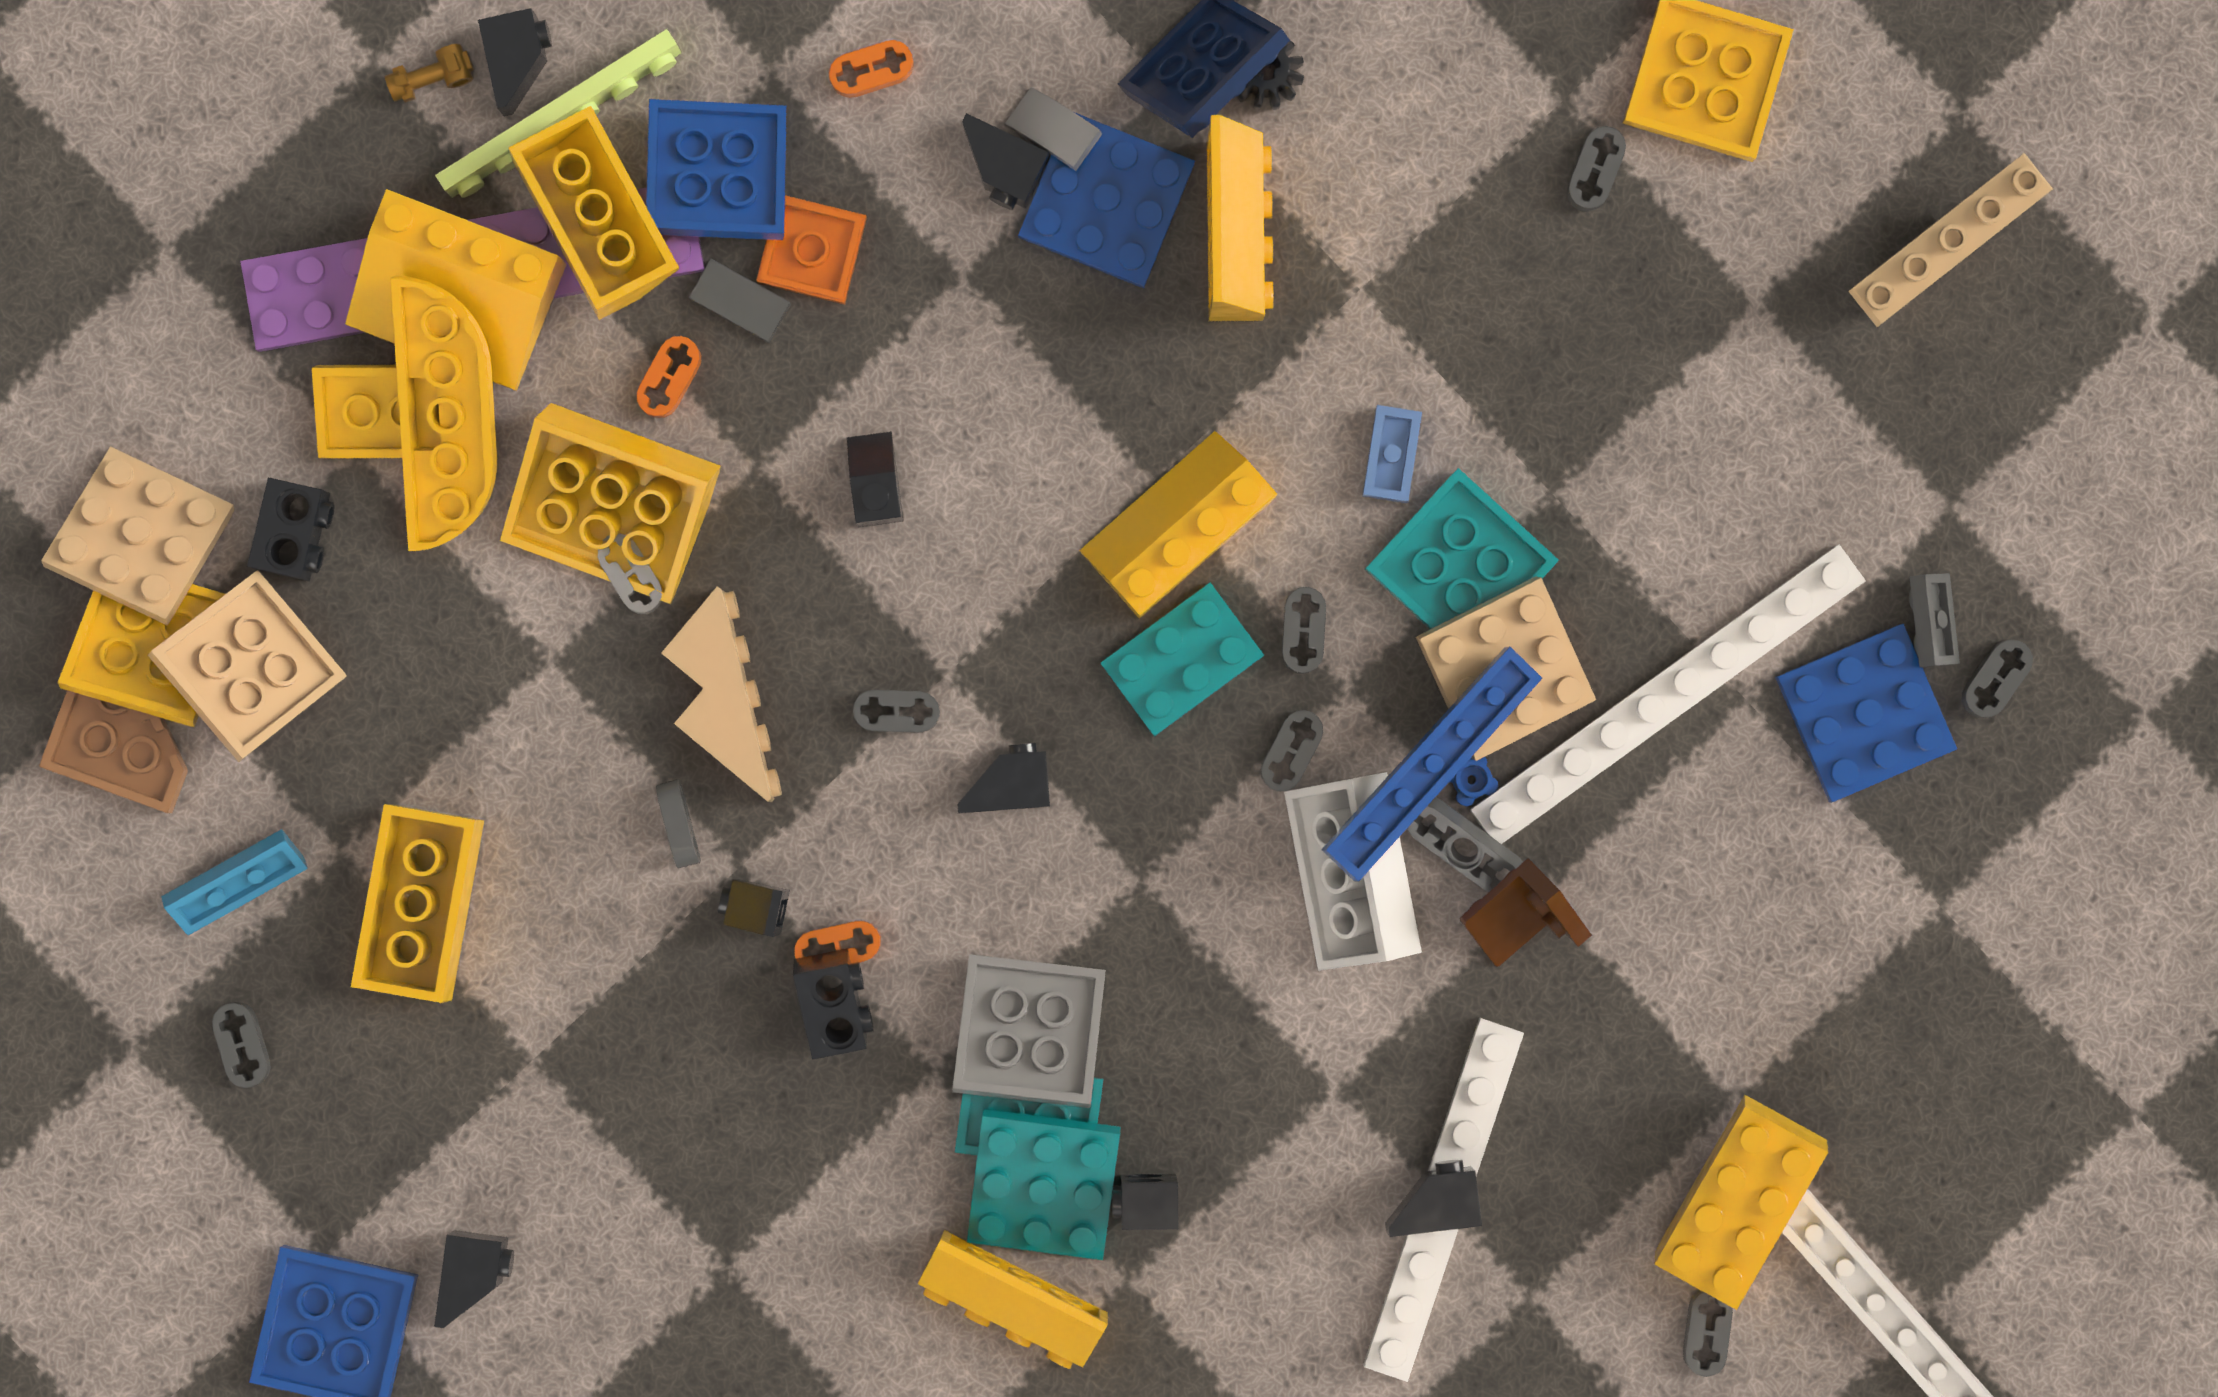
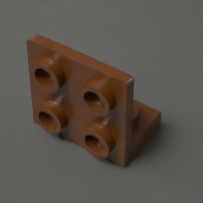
M1529 858L1516 869L1511 870L1498 885L1483 898L1475 901L1469 910L1460 917V922L1496 967L1503 964L1545 926L1558 939L1566 934L1578 947L1592 936L1562 892Z

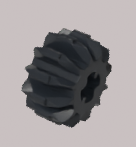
M1289 41L1279 51L1277 58L1269 64L1268 68H1271L1273 65L1276 67L1271 80H1264V74H1261L1260 77L1255 75L1247 83L1244 91L1237 96V99L1243 102L1251 94L1255 95L1253 104L1255 110L1261 109L1264 98H1269V103L1273 110L1279 109L1280 97L1278 93L1286 100L1292 101L1296 93L1291 85H1302L1304 75L1294 71L1303 66V57H1288L1292 53L1295 44Z

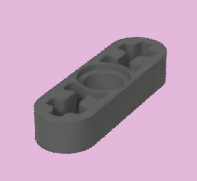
M1434 798L1407 828L1415 840L1487 892H1490L1501 882L1495 876L1497 871L1500 872L1503 868L1511 871L1523 863L1516 854L1438 798ZM1432 814L1437 818L1435 823L1430 824L1429 827L1423 825L1421 822L1423 817L1425 818ZM1450 826L1453 829L1445 842L1441 839V836ZM1458 838H1468L1476 844L1478 853L1471 857L1463 856L1455 849L1454 841ZM1487 853L1491 858L1482 869L1479 865Z

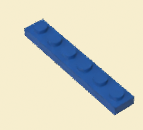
M1510 646L1504 647L1321 850L1353 881L1359 882L1542 680V677Z

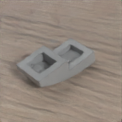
M1030 87L1005 122L1006 126L1036 147L1046 150L1075 171L1102 135L1100 129Z

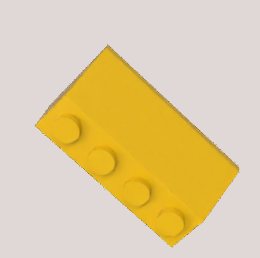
M591 106L508 147L516 169L599 320L641 299L679 270L678 264Z
M1214 431L1079 551L1140 619L1276 498L1277 493L1242 454Z
M946 1230L943 1231L918 1282L920 1286L925 1288L923 1295L943 1306H948L949 1302L952 1301L966 1308L964 1316L985 1327H989L990 1323L993 1322L1007 1329L1005 1336L1008 1339L1027 1348L1033 1342L1049 1350L1046 1355L1048 1359L1068 1369L1071 1368L1073 1363L1083 1368L1108 1325V1312L972 1243H967L966 1240Z

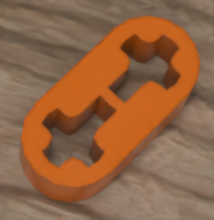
M889 40L836 58L829 70L830 82L834 90L844 97L852 98L868 94L907 80L912 74L914 67L913 56L908 46L900 41ZM889 51H894L897 57L905 56L906 61L900 63V71L897 73H892L889 67L874 71L873 66L884 63L887 60L886 53ZM851 64L854 71L869 67L870 72L856 77L857 85L854 87H849L846 81L838 82L837 77L843 75V67L845 65Z
M674 336L666 340L660 347L637 391V402L647 415L654 418H665L677 409L701 364V353L692 340L683 336ZM683 345L689 347L687 355L692 359L689 366L680 364L673 376L668 374L673 365V360L668 356L671 349L679 351ZM666 378L670 381L665 390V395L670 399L669 403L666 406L658 404L655 409L649 407L651 399L646 395L647 391L650 388L658 390Z
M854 921L813 930L803 934L797 940L795 958L804 957L803 949L810 946L809 939L817 938V942L820 945L834 942L836 951L841 950L840 941L853 938L854 929L861 928L864 935H872L873 943L866 946V954H859L858 949L854 947L848 948L851 963L864 962L873 958L878 953L881 946V936L878 929L867 921Z

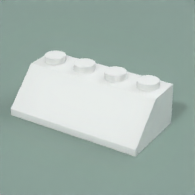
M1387 772L1284 792L1318 971L1384 962L1422 953L1400 837L1359 882L1353 881L1321 850L1388 776Z

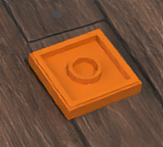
M785 195L784 239L766 240L756 282L845 305L867 216Z

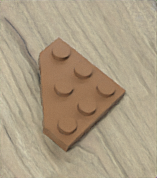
M68 690L39 764L41 768L165 813H173L188 772L164 718Z

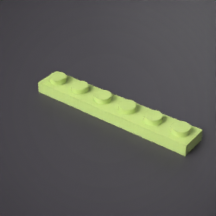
M668 29L664 30L435 175L452 198L458 194L462 198L474 194L484 186L485 183L482 179L498 169L500 173H505L515 168L508 147L589 106L593 108L597 115L600 112L598 106L611 97L616 101L624 99L638 88L636 82L649 73H652L653 76H659L670 70L677 63L675 57L681 54L678 45Z

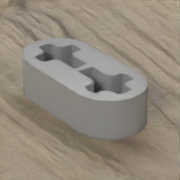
M618 534L614 541L619 546H622L626 535ZM610 535L607 536L603 541L608 540L610 538ZM631 540L633 552L640 557H644L636 543ZM609 547L598 549L597 557L599 563L623 603L637 614L654 612L662 602V588L649 564L636 565L627 559L632 569L624 573L617 562L609 564L606 561L605 557L610 553ZM636 574L643 585L651 583L654 586L655 590L649 594L652 600L649 604L644 605L640 600L631 602L630 596L635 591L628 577Z

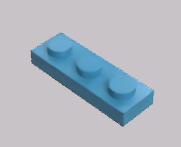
M281 829L161 896L164 909L189 936L308 869L302 853Z

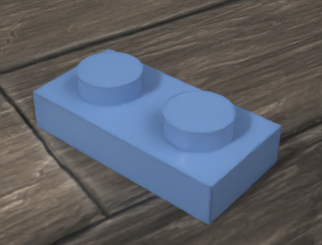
M1382 405L1376 406L1363 497L1408 503L1422 412Z

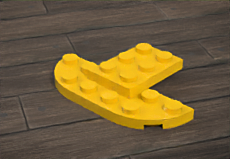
M394 276L390 278L396 365H316L312 367L318 458H402L408 551H421L440 546L465 531L483 512L493 492L497 473V448L492 366L488 345L479 324L470 311L457 298L433 283L413 277Z

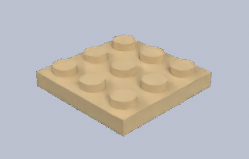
M110 446L41 561L45 568L163 624L169 625L235 510L234 505Z
M259 570L247 577L148 654L150 659L238 762L347 676Z
M1535 576L1416 637L1448 709L1504 647L1510 646L1542 677V680L1471 757L1475 761L1596 700L1541 577Z

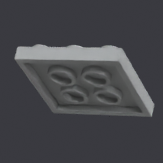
M969 954L953 1092L1090 1108L1106 970Z

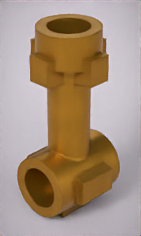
M451 44L435 52L438 60L436 63L408 73L403 65L392 68L393 73L385 75V80L394 102L401 99L404 102L416 99L414 90L441 80H445L447 88H457L470 83L473 80L471 71L474 68L468 52L463 51L461 44Z

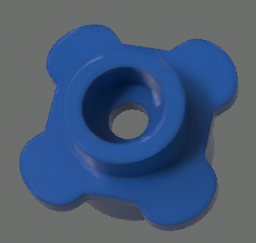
M1486 757L1477 761L1470 758L1449 781L1457 792L1456 801L1460 805L1470 806L1476 798L1484 794L1490 796L1497 791L1498 781L1492 777L1490 769L1486 766ZM1471 775L1476 779L1474 784H1469L1467 781Z

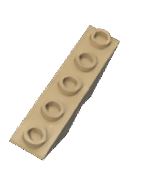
M2022 154L1848 292L1876 327H1878L2048 194L2053 188L2026 154Z
M717 586L662 651L666 658L703 688L674 724L767 802H773L774 797L782 795L776 769L768 770L764 752L771 751L766 725L757 726L753 708L761 706L758 688L755 680L747 681L743 663L750 662L747 642L744 635L736 637L732 619L740 618L737 599L734 591L725 592Z

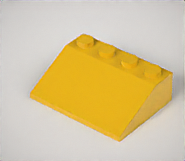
M1211 115L1207 136L1209 321H1263L1265 309H1273V282H1265L1264 264L1273 263L1272 236H1264V219H1272V191H1263V174L1271 173L1272 149L1271 146H1263L1262 132L1222 115Z
M386 189L369 231L345 325L395 344L390 278L394 276H407L433 283L457 298L470 311L479 324L490 352L492 381L517 391L567 264L559 255Z
M550 403L534 419L500 541L607 581L610 580L601 567L597 555L598 549L609 547L610 553L605 557L606 561L609 564L617 562L624 573L632 569L627 559L636 565L649 564L662 588L661 601L671 604L708 510L721 466ZM618 534L626 535L622 546H619L614 541ZM610 535V538L608 540L603 541L607 536ZM631 540L636 543L644 557H640L633 552ZM636 574L628 577L634 591L650 596L649 594L655 590L651 583L643 585Z

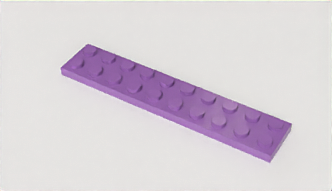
M647 188L637 189L646 206ZM538 207L468 220L559 255L567 265L553 299L584 293ZM662 235L679 266V270L668 278L704 271L703 254L698 236ZM368 238L241 261L257 351L262 352L365 333L345 325Z

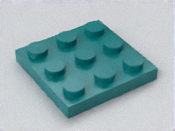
M1457 468L1365 570L1423 624L1432 629L1535 576L1543 579L1559 559L1464 472Z
M983 1109L967 1243L1103 1260L1121 1127Z

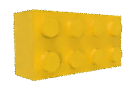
M384 804L351 987L439 1003L452 1001L484 820Z
M1744 1095L1655 1250L1654 1265L1737 1310L1828 1154L1827 1139Z

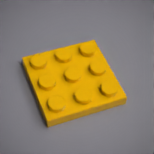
M1659 0L1622 124L1753 162L1757 157L1794 29L1697 0Z
M192 584L169 625H166L93 590L58 680L59 687L195 728L199 715L155 665L148 654L223 597L225 593Z

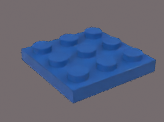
M649 99L646 207L661 235L783 240L785 218L786 106Z
M1076 113L1100 129L1102 135L1076 171L1053 155L1050 156L1018 238L1145 288L1194 168L1195 161Z
M1899 624L1775 677L1829 803L1957 750L1924 670L1919 666L1918 656L1904 624Z
M288 1245L281 1246L249 1383L312 1397H391L418 1274Z

